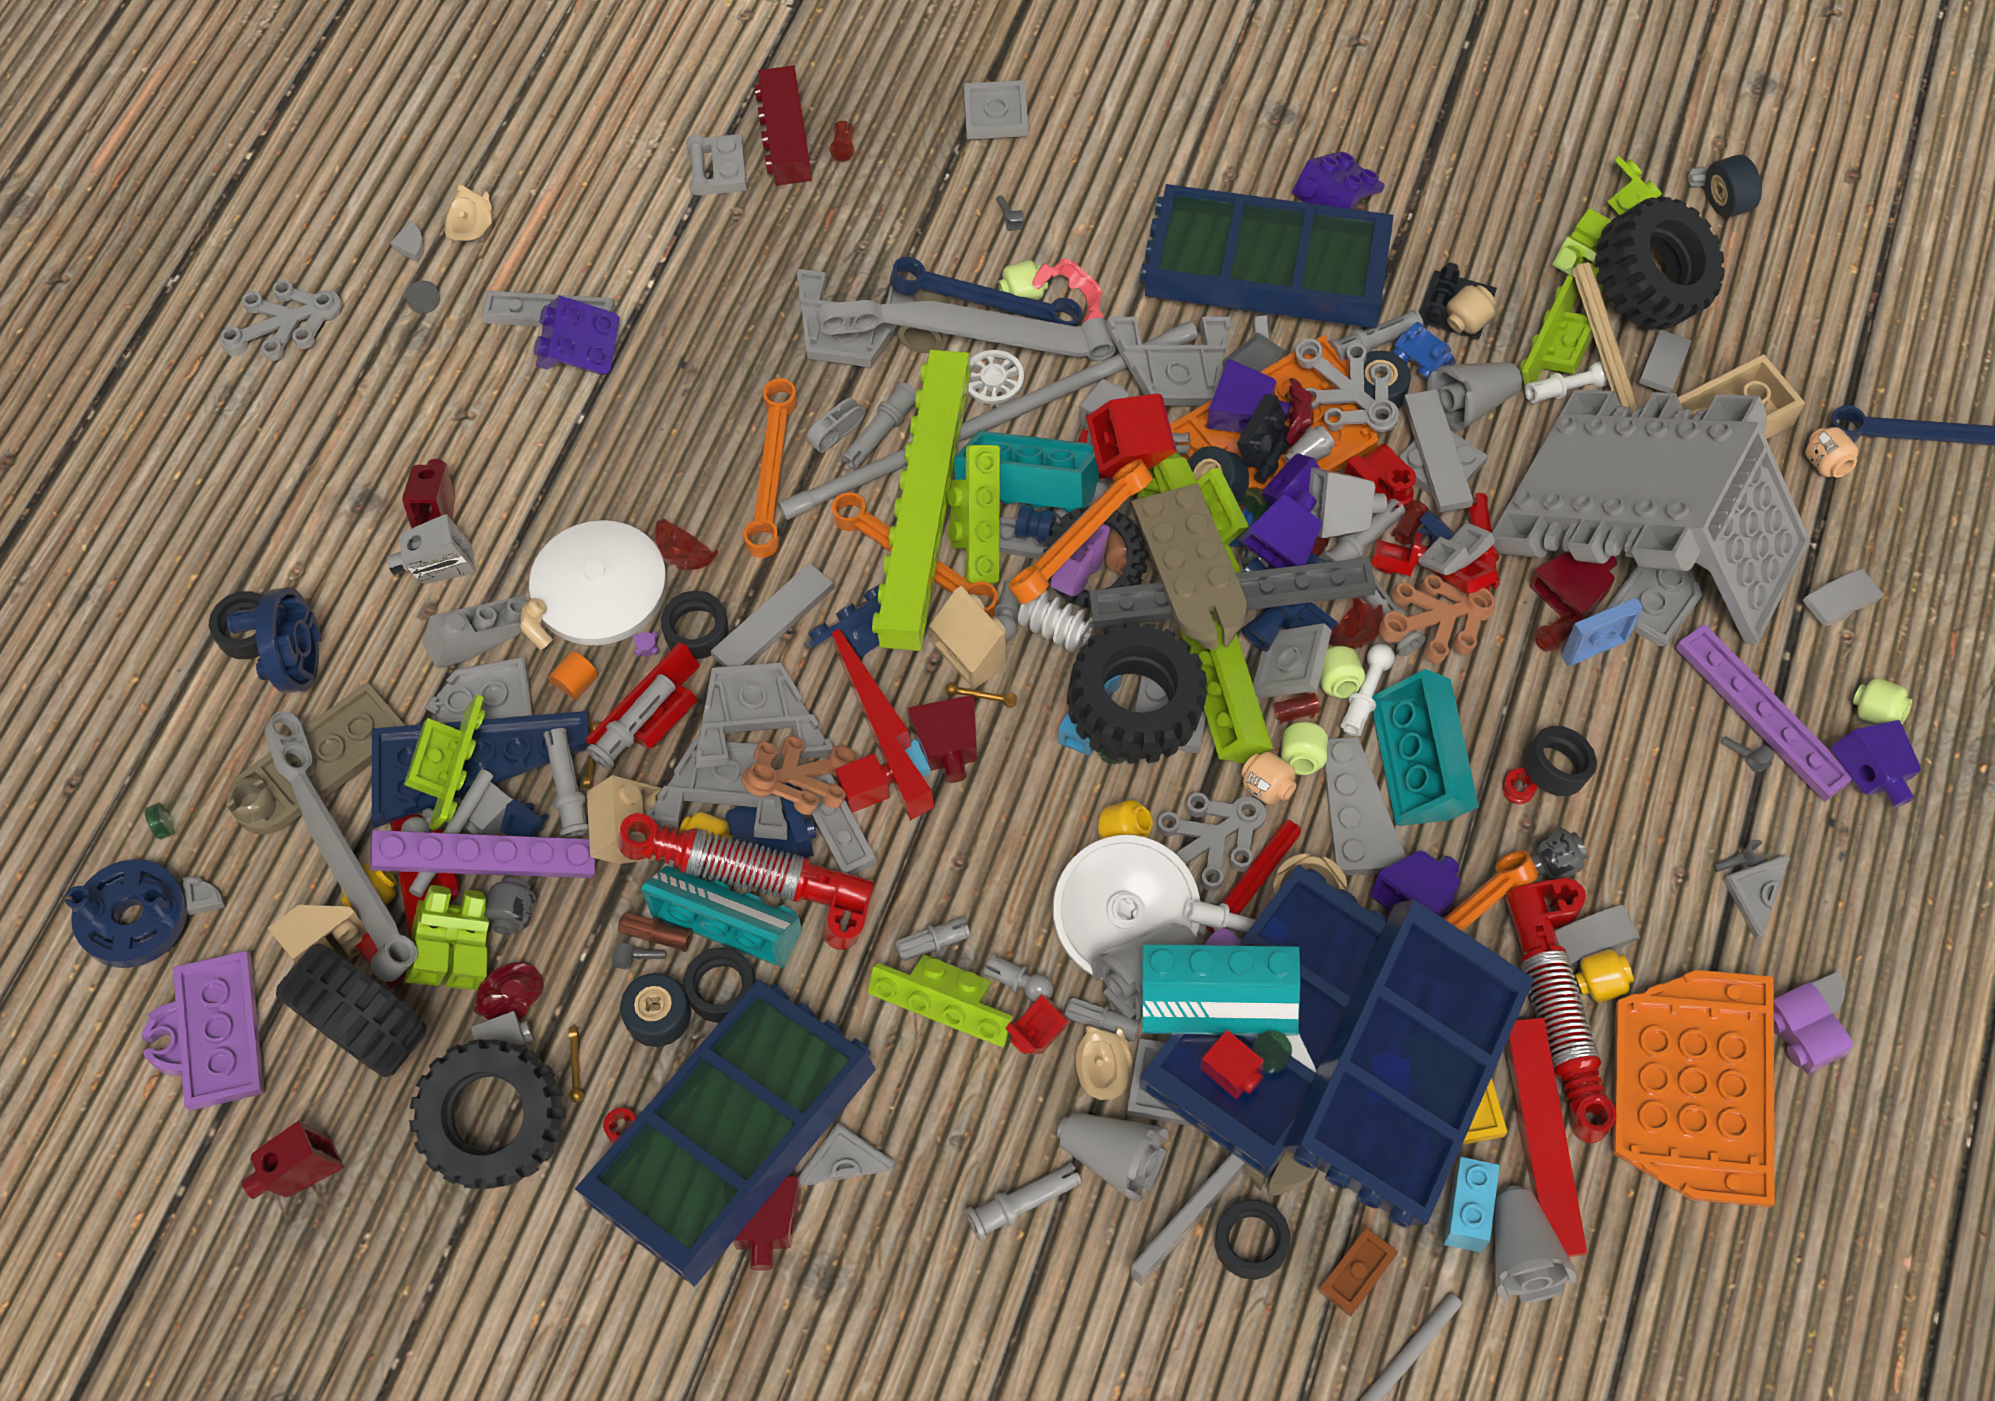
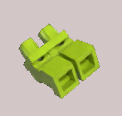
M1589 208L1576 225L1572 235L1567 236L1552 265L1569 275H1574L1573 269L1578 264L1589 262L1592 265L1600 292L1603 293L1605 288L1602 283L1599 284L1597 278L1599 267H1595V255L1599 253L1596 251L1598 239L1601 237L1604 227L1611 222V219Z
M431 885L425 900H418L411 931V941L414 942L417 948V957L407 968L405 982L439 986L445 977L444 987L477 991L481 982L485 980L487 973V947H485L489 920L484 915L486 904L484 893L474 890L464 891L461 906L449 904L451 897L450 889Z

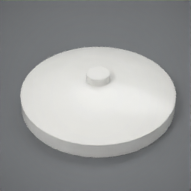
M608 520L581 523L556 535L539 552L532 566L529 578L531 599L539 598L546 605V611L542 613L543 624L557 636L582 645H605L634 635L644 628L657 614L667 590V573L664 561L654 542L646 534L633 526Z
M1135 835L1107 837L1081 850L1072 858L1061 873L1052 901L1054 928L1058 940L1067 955L1082 970L1094 976L1091 961L1098 954L1172 923H1177L1181 926L1186 925L1196 937L1199 924L1187 921L1184 918V910L1189 899L1200 901V896L1190 870L1166 846L1154 840Z

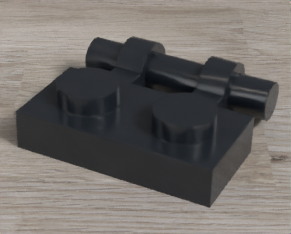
M1264 395L1237 441L1246 466L1258 469L1254 479L1262 484L1266 483L1269 476L1275 474L1279 467V458L1282 454L1287 453L1291 446L1286 440L1289 426L1285 425L1286 415L1277 395Z

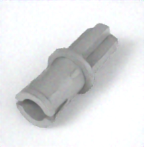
M962 916L936 927L927 925L925 931L898 940L896 942L897 953L903 961L934 951L936 954L940 953L941 948L970 939L968 925H963L966 921Z
M1076 998L1069 1000L1065 1015L1071 1021L1086 1026H1096L1101 1030H1107L1112 1033L1117 1031V1027H1121L1124 1031L1125 1039L1134 1042L1141 1019L1136 1020L1133 1017L1130 1019L1121 1013L1109 1010V1005H1105L1103 1008Z

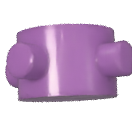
M655 632L635 634L633 636L636 645L634 654L637 657L640 655L645 657L653 654L657 655L659 649L655 639L658 637V634Z

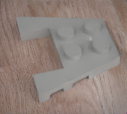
M798 269L797 279L808 359L871 368L900 325L881 323L876 328L865 332L835 335L822 333L816 313L822 306L837 302L822 300L827 282L825 272ZM890 286L886 304L913 302L916 293L912 295L900 294ZM870 314L862 315L859 318L866 317ZM838 317L830 318L826 321L834 320Z
M1137 317L1107 318L1106 329L1144 395L1161 394L1165 406H1202L1213 399L1221 378L1222 360L1226 350L1227 334L1231 323L1230 317L1201 318L1199 327L1203 345H1142Z
M781 663L712 668L694 762L695 768L727 765L729 757L724 733L793 728L795 737L801 739L805 744V749L800 759L828 757L833 746L828 738L825 739L820 732L818 721L805 708L801 701V694Z
M694 739L675 768V775L670 783L662 788L658 794V801L653 809L649 808L646 813L656 823H660L661 829H664V826L667 825L670 830H673L674 827L679 828L684 801L757 807L754 837L787 840L788 826L786 820H784L780 797L775 794L755 796L748 792L741 781L744 770L757 762L753 754L758 744L725 741L729 757L726 766L695 768L694 762L699 739Z

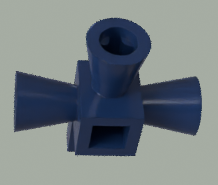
M1310 553L1306 565L1325 563L1319 556ZM1256 556L1243 572L1267 570V568ZM1309 602L1261 608L1260 610L1263 612L1244 626L1241 631L1253 646L1268 652L1281 627L1292 629L1325 623L1333 631L1338 622L1314 603Z

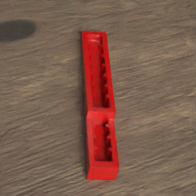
M840 629L832 632L836 653L884 763L889 768L894 786L911 821L935 807L932 790L905 751L911 747L908 729Z
M1543 1017L1516 1020L1505 1045V1051L1517 1101L1515 1113L1532 1192L1568 1257L1583 1256L1588 1252L1545 1019Z

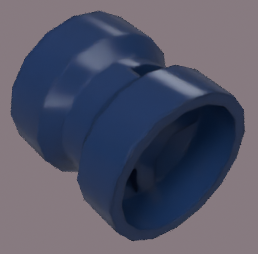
M1022 504L1016 520L1015 538L1024 540L1029 537L1036 538L1038 543L1048 545L1045 541L1048 535L1052 536L1053 534L1051 528L1055 524L1056 512L1047 509L1042 512L1035 511L1032 506Z

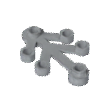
M279 280L273 285V292L276 298L281 302L291 300L304 305L292 309L265 301L256 291L247 292L242 298V303L247 312H259L272 316V318L243 329L234 326L227 327L221 332L220 344L226 354L239 356L248 349L249 340L278 330L274 338L267 339L261 346L266 359L270 361L279 360L284 354V347L291 335L298 348L308 349L314 344V336L323 321H331L339 315L342 306L340 297L337 293L330 290L311 294L294 289L288 280ZM309 318L305 327L295 329L299 321ZM303 336H308L304 340H299ZM276 348V350L268 352L270 349Z
M1304 339L1299 342L1296 347L1298 364L1304 368H1314L1338 388L1334 390L1306 388L1305 390L1309 391L1316 398L1312 402L1313 410L1317 409L1320 404L1356 403L1363 409L1342 411L1339 408L1328 409L1324 414V423L1327 429L1338 431L1346 424H1368L1374 431L1386 432L1397 425L1399 410L1394 403L1388 400V383L1391 380V369L1387 364L1378 363L1371 369V380L1375 384L1374 400L1364 392V363L1367 360V350L1363 344L1354 343L1347 349V361L1350 363V380L1323 358L1322 346L1317 340ZM1359 351L1362 353V356L1354 358L1351 354ZM1307 354H1313L1315 355V358L1304 359V356ZM1379 371L1387 373L1383 378H1378L1375 374ZM1379 414H1386L1388 416L1385 420H1378L1376 417ZM1338 416L1340 420L1332 423L1329 421V418Z
M1202 793L1191 794L1187 799V812L1193 817H1202L1206 814L1227 818L1218 825L1180 820L1173 812H1164L1159 816L1158 830L1162 835L1169 837L1177 834L1197 838L1175 853L1185 865L1209 850L1207 868L1203 870L1201 884L1206 890L1216 891L1221 888L1224 879L1221 867L1225 840L1237 830V848L1231 853L1230 864L1233 869L1240 872L1246 871L1252 864L1253 854L1250 851L1252 833L1264 824L1266 818V809L1256 798L1242 797L1233 804L1209 801ZM1199 801L1203 803L1204 807L1195 809L1191 804ZM1244 809H1250L1255 814L1251 817H1247L1243 815L1242 811ZM1166 820H1171L1175 823V826L1166 828L1162 823ZM1244 855L1248 861L1246 863H1239L1235 860V857ZM1214 874L1219 878V881L1211 883L1207 881L1206 877Z

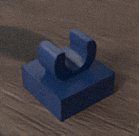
M1430 510L1419 519L1427 527L1417 531L1422 533V541L1427 536L1432 537V543L1426 548V551L1439 537L1450 540L1455 535Z
M515 799L506 805L500 830L507 836L538 837L539 831L545 828L548 815L543 814L539 817L533 812L535 807L533 803L524 805L521 801Z

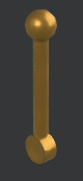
M949 683L945 687V692L949 696H955L956 694L974 695L976 698L1003 702L1008 708H1013L1017 704V696L1014 693L998 695L961 688L955 683Z
M594 721L589 725L590 733L600 722ZM588 755L587 770L583 780L584 789H592L594 784L593 771L595 760L590 755Z
M573 1026L569 1027L572 1090L569 1093V1099L572 1102L578 1103L583 1099L584 1093L580 1089L579 1032L578 1027Z

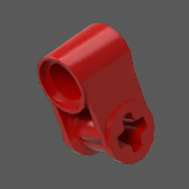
M1380 444L1362 457L1366 463L1375 468L1380 476L1376 493H1384L1387 501L1390 499L1398 500L1399 503L1394 508H1398L1401 504L1404 507L1409 506L1414 498L1412 487L1416 482V473L1413 468L1400 459L1386 444Z

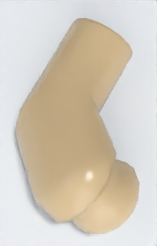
M533 598L526 602L521 609L520 628L536 647L543 651L554 639L541 627L542 613L546 611L545 603L539 598Z

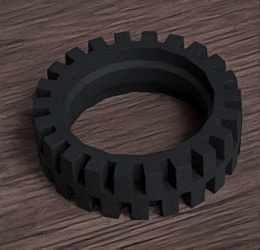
M1090 506L1076 508L1072 510V514L1066 513L1062 516L1060 524H1054L1051 528L1054 532L1052 536H1047L1045 542L1048 543V547L1043 549V554ZM1115 510L1103 524L1114 528L1123 538L1127 549V564L1121 577L1112 586L1105 589L1141 585L1143 579H1141L1142 574L1146 573L1148 568L1145 565V560L1149 559L1148 551L1145 550L1146 544L1143 536L1140 534L1139 527L1130 518ZM1054 588L1067 601L1091 609L1089 591L1084 589L1076 596L1071 597Z

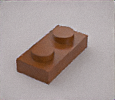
M1366 1227L1321 1286L1319 1293L1351 1317L1397 1256L1398 1251Z

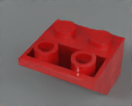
M1159 393L1113 399L1086 416L1099 473L1111 479L1122 467L1134 460L1141 459L1149 470L1177 452L1164 400Z

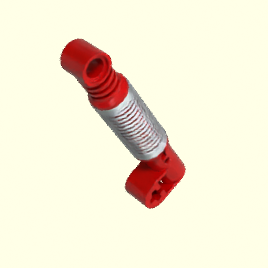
M643 813L631 814L623 820L620 826L618 846L620 852L625 857L631 860H641L645 858L651 859L652 855L656 856L655 861L660 862L662 857L665 858L664 863L666 864L673 860V865L678 866L680 872L690 874V876L693 874L696 877L700 875L702 867H704L703 879L708 874L709 880H712L713 876H715V881L717 882L721 878V883L723 884L727 879L728 885H731L732 881H734V886L737 887L740 883L741 889L746 884L747 890H750L753 886V891L756 892L760 888V894L766 890V895H769L772 891L773 897L779 893V899L790 900V902L797 903L803 899L829 906L823 927L825 942L836 950H846L856 944L865 923L874 880L812 864L809 858L800 857V855L794 854L790 858L789 852L784 857L783 850L777 855V849L771 853V848L769 847L765 851L764 845L758 850V844L752 848V843L750 842L746 846L745 840L739 845V839H736L735 843H733L732 837L726 841V835L720 840V834H717L714 838V833L711 832L707 840V830H700V828H691L688 831L683 830L682 834L678 833V828L675 827L673 831H668L669 826L667 825L664 826V829H661L660 823H656L650 816ZM632 832H641L647 839L642 842H635L628 835ZM844 911L852 912L846 925L847 932L840 930V921Z
M1559 878L1518 886L1505 894V899L1523 954L1520 958L1521 969L1534 978L1529 990V994L1532 995L1531 1000L1534 1001L1532 1005L1536 1007L1534 1012L1537 1013L1536 1018L1544 1017L1549 1046L1552 1048L1550 1052L1554 1073L1564 1084L1567 1101L1570 1102L1569 1107L1572 1114L1571 1129L1574 1135L1581 1141L1597 1143L1607 1136L1615 1124L1617 1118L1616 1108L1607 1098V1095L1604 1094L1605 1089L1601 1085L1602 1079L1598 1076L1601 1060L1597 1045L1594 1044L1595 1038L1592 1037L1593 1032L1590 1031L1591 1026L1588 1024L1589 1019L1586 1018L1587 1013L1584 1012L1585 1007L1582 1006L1583 1000L1580 999L1581 994L1578 993L1579 988L1576 987L1577 982L1575 981V975H1573V969H1571L1566 949L1559 945L1554 930L1557 927L1567 926L1577 919L1586 900L1585 890L1580 883L1570 878ZM1544 898H1546L1549 908L1555 906L1552 912L1548 911ZM1585 1113L1596 1114L1602 1121V1125L1591 1124L1586 1119Z

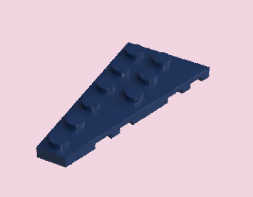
M587 711L483 719L480 727L477 730L474 729L471 739L476 740L475 748L469 760L464 761L462 770L467 772L461 789L455 791L453 799L466 795L482 769L493 775L491 783L495 784L549 764V754L544 738L546 731L565 728L567 730L571 755L586 750L589 746L586 742V737L589 735ZM461 721L442 724L459 730ZM423 724L372 729L371 822L373 828L436 805L437 797L404 785Z

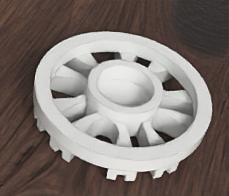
M988 350L970 359L971 369L975 366L981 370V373L978 374L971 372L970 381L975 382H970L968 394L975 399L976 403H981L983 406L985 403L990 404V407H993V405L999 407V404L1009 400L1011 402L1014 398H1017V394L1022 391L1024 384V370L1016 357L1005 351ZM997 357L1005 360L1002 365L994 364V358ZM983 359H986L987 362H988V365L985 366V365L983 364L982 360H983ZM1019 375L1018 381L1008 379L1009 377ZM978 388L984 389L980 394L975 391ZM988 391L992 392L991 397L987 396ZM998 392L1005 393V395L997 396L996 394Z

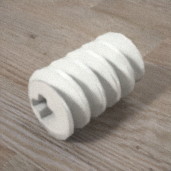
M1045 590L1034 600L1021 604L1018 613V624L1023 627L1029 625L1030 630L1034 633L1041 631L1042 637L1047 640L1053 638L1054 643L1058 646L1065 644V649L1069 652H1074L1084 646L1094 630L1092 617L1087 622L1083 621L1085 610L1081 609L1075 616L1072 615L1074 605L1069 602L1061 609L1062 598L1059 596L1051 603L1048 602L1050 595L1048 590Z

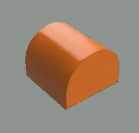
M571 651L550 673L548 679L551 684L576 701L599 675L595 667L585 657L575 651Z

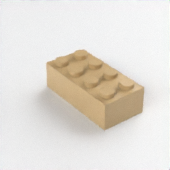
M1764 354L1678 397L1683 409L1692 410L1693 419L1700 409L1708 410L1716 394L1760 396L1767 416L1764 430L1766 439L1793 426L1805 404L1803 399Z

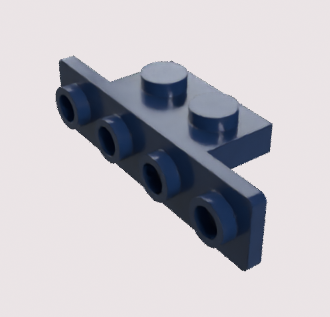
M879 585L867 591L863 595L866 600L857 607L851 603L836 613L838 620L829 626L823 622L808 632L810 639L803 643L805 648L810 649L830 637L832 632L840 629L859 658L877 647L879 639L878 634L872 631L874 613H880L881 604L878 603Z

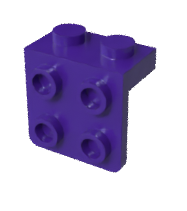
M1340 151L1309 159L1292 193L1306 203L1354 209L1359 198L1382 192L1385 184L1379 180V176L1375 172L1363 169L1355 163L1353 156Z
M559 295L551 303L545 305L541 311L539 322L543 325L541 336H538L534 346V354L537 355L535 366L548 370L556 363L561 362L593 373L606 375L611 370L620 320L619 316L614 312Z

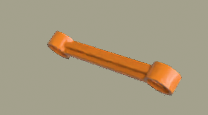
M776 378L769 381L763 389L768 419L754 520L748 523L744 529L746 548L752 556L757 558L769 557L779 548L778 532L774 524L787 417L797 407L795 386L791 381L784 378ZM778 392H786L791 395L787 401L782 403H775L769 400L773 394ZM759 532H768L773 535V538L763 545H757L750 541L752 536Z
M1141 459L1134 460L1122 467L1113 476L1114 483L1032 566L1020 571L1009 581L1008 588L1020 604H1026L1040 596L1049 586L1047 580L1129 496L1141 491L1152 481L1153 476Z
M845 492L834 499L832 513L834 523L838 528L844 531L859 530L888 551H892V546L889 545L890 527L866 511L865 501L859 494ZM851 505L861 509L860 513L852 518H844L838 514L839 510L845 506ZM939 560L937 561L935 583L953 594L955 589L962 586L969 595L973 593L975 595L989 596L993 602L984 608V611L991 618L995 616L994 608L998 604V593L993 585L983 581L968 583L960 574Z
M1519 850L1502 857L1495 865L1497 873L1443 919L1463 931L1508 891L1534 882L1539 873L1529 852ZM1421 938L1419 939L1422 943L1421 946L1426 948L1421 963L1415 971L1439 952L1438 949ZM1402 956L1396 959L1384 985L1385 987L1389 985L1406 961ZM1407 981L1402 990L1399 992V996H1401L1408 989L1409 981Z

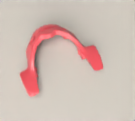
M1063 258L1055 266L1050 267L1046 263L1041 265L1032 282L1038 290L1050 278L1056 275H1064L1069 279L1068 286L1071 289L1079 288L1085 294L1088 309L1082 324L1089 319L1104 317L1099 311L1102 290L1098 283L1075 262Z

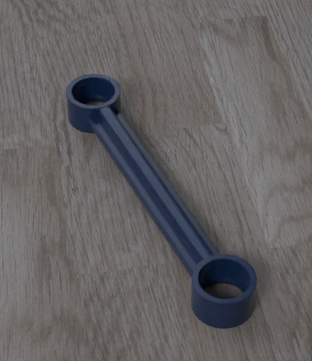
M912 257L897 259L890 275L892 288L904 295H912L923 289L1027 317L1075 327L1078 326L1082 317L1081 307L1072 299L1058 298L1050 304L1027 297H1020L1012 293L927 272L923 264ZM898 272H909L917 279L906 280ZM1055 312H1064L1071 316L1073 321H1064L1057 317Z
M1849 405L1837 408L1827 425V429L1838 427L1844 430L1854 443L1860 436L1995 445V426L1866 417L1860 409ZM1837 420H1848L1856 426L1857 430L1849 431L1839 426Z

